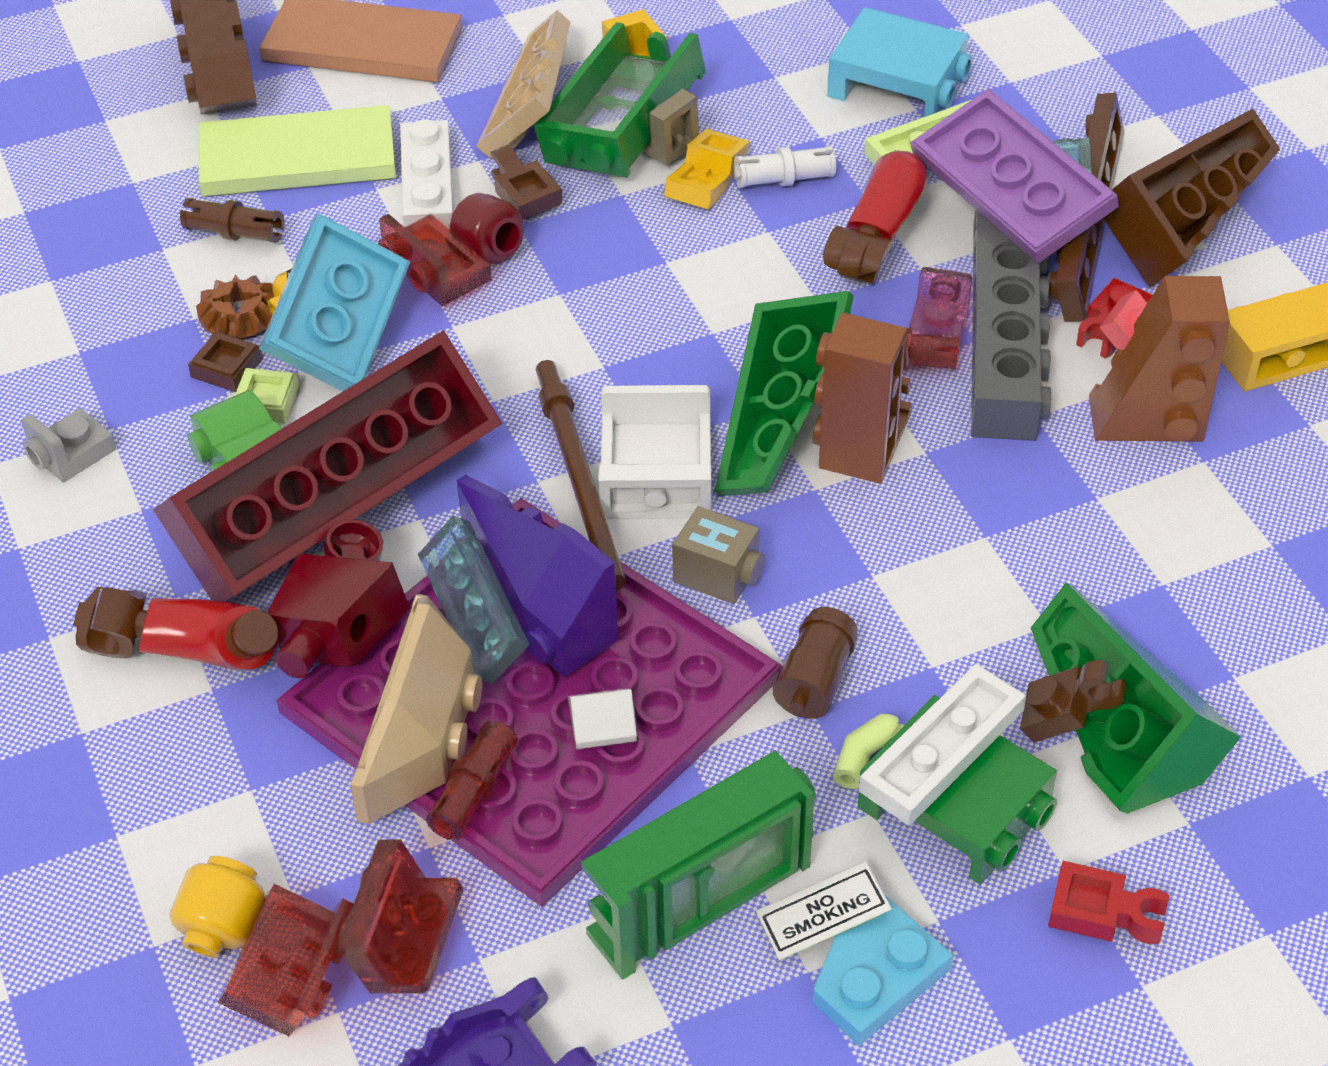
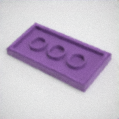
M989 88L910 142L912 154L918 156L933 173L1037 264L1119 207L1117 194Z

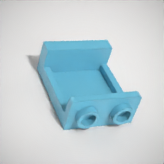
M864 7L829 58L827 97L845 101L856 83L860 82L923 99L925 101L924 117L942 111L943 108L948 109L954 100L958 83L966 82L972 68L973 56L967 54L969 34Z

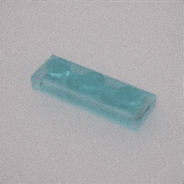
M453 515L418 553V556L448 622L471 649L474 675H480L483 682L493 684L529 646V643L471 523Z

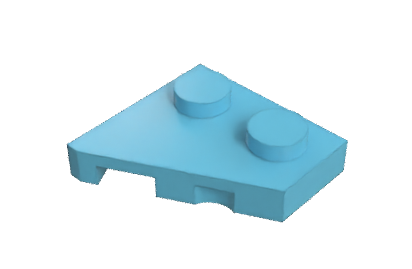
M886 895L885 897L892 910L835 935L813 989L812 1003L858 1046L952 969L954 955Z

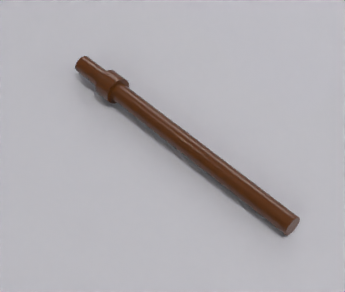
M543 360L536 366V373L541 386L539 401L544 415L552 421L588 539L615 562L616 591L625 586L626 579L572 416L574 402L569 387L561 382L556 364L551 360Z

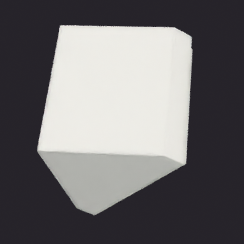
M625 688L568 696L576 749L637 741L631 689Z

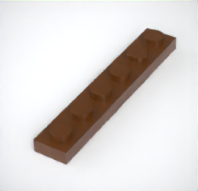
M1116 92L1097 94L1093 114H1087L1085 130L1087 142L1079 146V164L1109 189H1113L1124 136V126ZM1103 218L1057 250L1059 266L1057 271H1051L1050 294L1053 302H1060L1064 322L1083 321L1086 318L1105 227V220Z

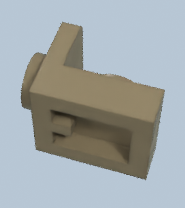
M681 89L649 113L651 141L642 152L667 166L687 151L688 143L699 135L697 96L685 89Z

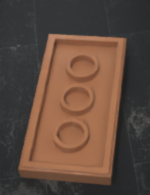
M284 0L259 47L261 60L439 82L463 28L461 14L343 0Z

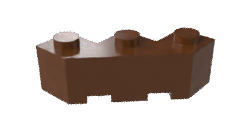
M170 0L174 24H184L185 34L176 36L181 63L191 62L193 72L183 75L188 102H198L201 114L256 106V94L237 1Z

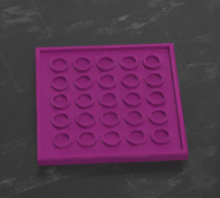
M522 498L512 505L518 512L523 511L527 507L541 512L544 521L542 524L552 529L561 524ZM470 539L405 593L410 608L357 664L349 667L319 664L279 697L277 705L280 714L356 769L407 624L416 594L427 595L471 649L474 675L482 677V692L477 711L467 712L464 722L467 724L465 752L461 760L453 759L446 783L404 806L539 906L543 907L582 870L581 861L604 849L774 686L782 665L620 561L626 584L622 589L616 591L618 641L564 678L549 663H540L530 654L513 617L472 539ZM625 688L631 689L637 741L576 749L568 696Z

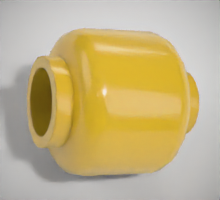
M210 856L207 863H197L188 868L170 910L172 925L185 935L182 942L184 947L204 956L218 958L222 948L234 950L248 944L265 902L263 887L256 882L257 872L253 868L222 856Z

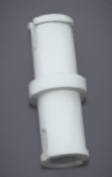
M831 146L791 151L789 147L777 148L775 153L744 157L736 156L734 159V176L739 188L779 182L781 187L792 186L794 180L821 177L832 178L836 174V157Z

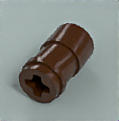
M818 607L813 609L802 621L796 644L786 656L773 686V696L776 702L794 716L805 719H817L823 717L829 711L843 677L844 665L847 658L854 652L857 643L858 628L846 613L831 607Z

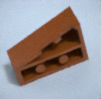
M1164 276L1134 323L1135 333L1124 350L1118 349L1111 359L1112 369L1101 385L1095 384L1089 394L1095 441L1204 442L1230 324L1221 276Z
M842 312L832 334L824 332L817 350L816 364L824 367V371L816 387L814 404L822 407V410L815 423L812 442L820 446V469L882 484L912 412V403L901 401V393L909 394L911 388L910 379L902 377L903 369L907 370L909 365L907 328Z

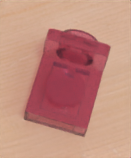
M923 267L921 269L918 296L908 329V346L959 354L969 313L972 287L971 274Z

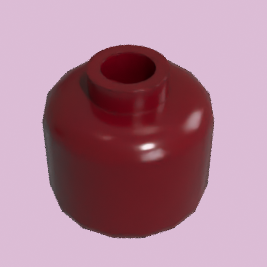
M475 193L465 197L458 203L452 213L449 225L450 238L455 248L463 254L483 263L499 264L507 261L520 247L524 234L523 218L519 210L510 202L490 194Z

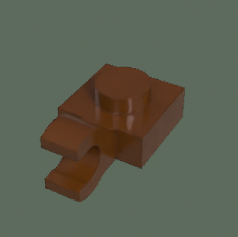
M509 145L490 151L491 157L499 167L491 170V175L495 180V192L501 199L515 206L523 219L562 204V188L538 161L524 165Z
M1104 660L1091 661L1086 663L1081 669L1077 666L1029 682L1020 730L1035 743L1083 728L1086 713L1099 709H1112L1122 704L1126 683L1122 679L1105 683L1108 664Z

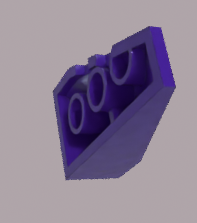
M467 475L457 479L461 520L513 617L530 654L540 663H549L565 678L618 641L615 562L575 529L563 523L552 529L542 524L544 521L541 512L531 507L518 512L513 508L505 494Z

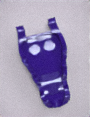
M532 977L519 983L503 996L451 1013L441 1027H433L428 1031L422 1048L419 1050L408 1049L404 1054L403 1061L398 1066H597V1063L587 1049L581 1046L567 1052L557 1063L553 1061L527 1023L529 1019L545 1006L549 999L548 994L538 979Z

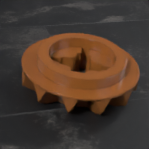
M236 274L233 280L229 282L215 280L213 289L201 291L200 303L196 305L200 324L211 334L217 331L235 338L253 336L266 330L272 318L267 303L269 299L274 297L272 283H261L256 275L246 280H240ZM243 301L240 312L236 313L233 302Z

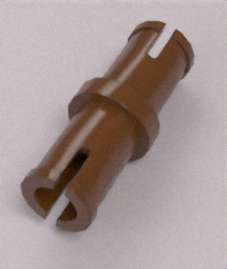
M189 197L185 199L182 206L191 208L192 212L180 211V222L184 229L220 233L222 238L235 241L240 237H247L277 243L282 238V234L273 232V229L284 231L285 221L281 211L244 207L242 202L236 200H228L222 204Z

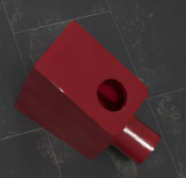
M300 553L267 611V614L275 620L278 628V638L276 641L280 650L276 654L275 659L279 668L291 677L303 678L315 663L345 667L357 664L410 608L393 562Z

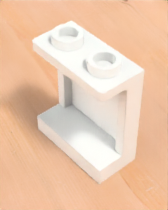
M707 385L603 386L601 389V464H599L598 483L599 499L606 519L690 518L697 506L711 510L710 387Z

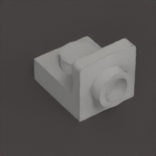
M82 408L77 409L50 427H46L32 414L21 419L27 439L23 442V449L27 457L39 470L47 468L63 483L116 450L113 434Z

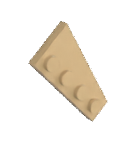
M558 10L529 33L476 145L490 159L492 158L490 151L509 145L512 149L516 147L525 137L528 128L550 111L571 23Z

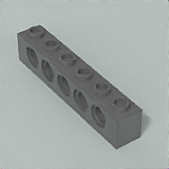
M976 209L973 224L971 437L1036 441L1039 419H1049L1051 409V387H1042L1041 381L1048 382L1051 359L1050 350L1041 349V345L1048 344L1050 314L1040 313V309H1047L1049 278H1040V275H1046L1048 257L1037 264Z

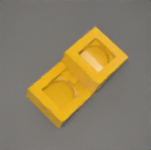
M706 128L688 143L685 163L666 178L664 197L709 210L722 196L735 177L734 159L736 156L744 157L747 155L750 141Z

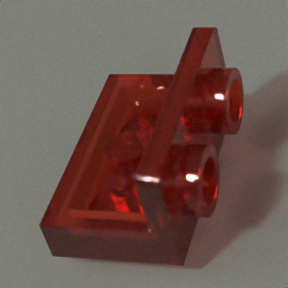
M390 214L379 218L381 239H379L378 245L410 261L406 275L410 278L415 288L421 293L426 292L442 307L492 280L490 264L454 235L432 214L406 227L401 225Z
M401 839L377 841L369 865L362 873L359 891L349 917L342 925L337 949L369 993L423 994L429 990L464 887L458 878H426Z
M274 883L264 898L217 1003L288 1037L305 1017L315 1020L322 1010L332 987L331 983L323 980L329 963L332 962L336 965L340 963L353 938L355 929L346 925L354 903L342 898L334 910L330 911Z

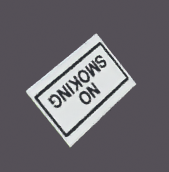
M865 861L756 910V913L780 961L892 910Z

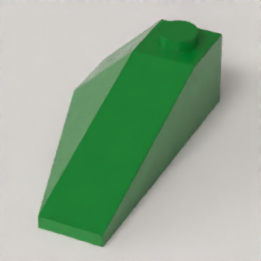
M850 291L755 303L715 492L719 496L768 492L814 403L816 387L824 371V367L816 364L817 350L824 332L832 334L842 312L851 313L854 296Z
M1067 582L1031 626V631L1049 676L1077 666L1081 669L1086 663L1091 661L1104 660L1108 664L1105 683H1111L1120 679L1126 683L1122 704L1112 709H1099L1086 713L1084 727L1073 730L1077 732L1085 753L1080 759L1086 774L1119 811L1128 814L1203 785L1241 738L1200 696L1074 586Z

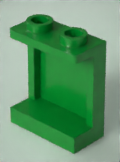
M933 695L860 770V776L940 698ZM999 735L914 822L967 855L971 859L969 878L981 885L995 869L1003 872L1010 866L1020 850L1022 838L1031 828L1040 831L1052 817L1057 806V799L1052 797L1057 770ZM858 792L857 808L878 820L886 810Z

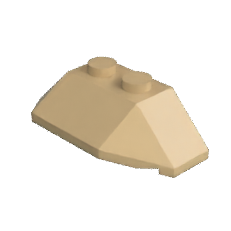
M416 594L414 597L412 609L368 738L350 784L356 819L359 823L370 824L445 784L453 759L461 760L465 752L467 724L464 722L467 712H476L480 703L482 677L474 675L471 649L427 595Z

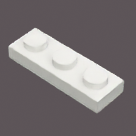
M419 120L416 122L400 123L404 231L449 228L453 213L448 120Z
M975 664L860 776L859 792L910 826L1024 711L1026 695L978 664Z

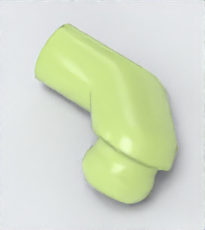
M879 714L845 737L833 773V779L839 786L847 789L859 788L860 770L870 761L871 756L880 748H883L904 726V724L898 722V716Z

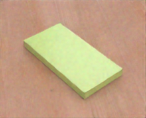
M390 105L199 122V185L202 196L396 178Z

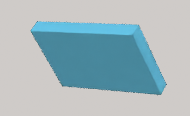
M318 213L311 221L259 350L341 391L348 389L367 375L410 261Z

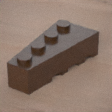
M1253 108L1132 173L1111 189L1117 194L1119 207L1103 219L1149 288L1187 262L1195 252L1194 249L1216 227L1215 224L1223 214L1233 207L1244 189L1253 183L1279 152L1280 147Z

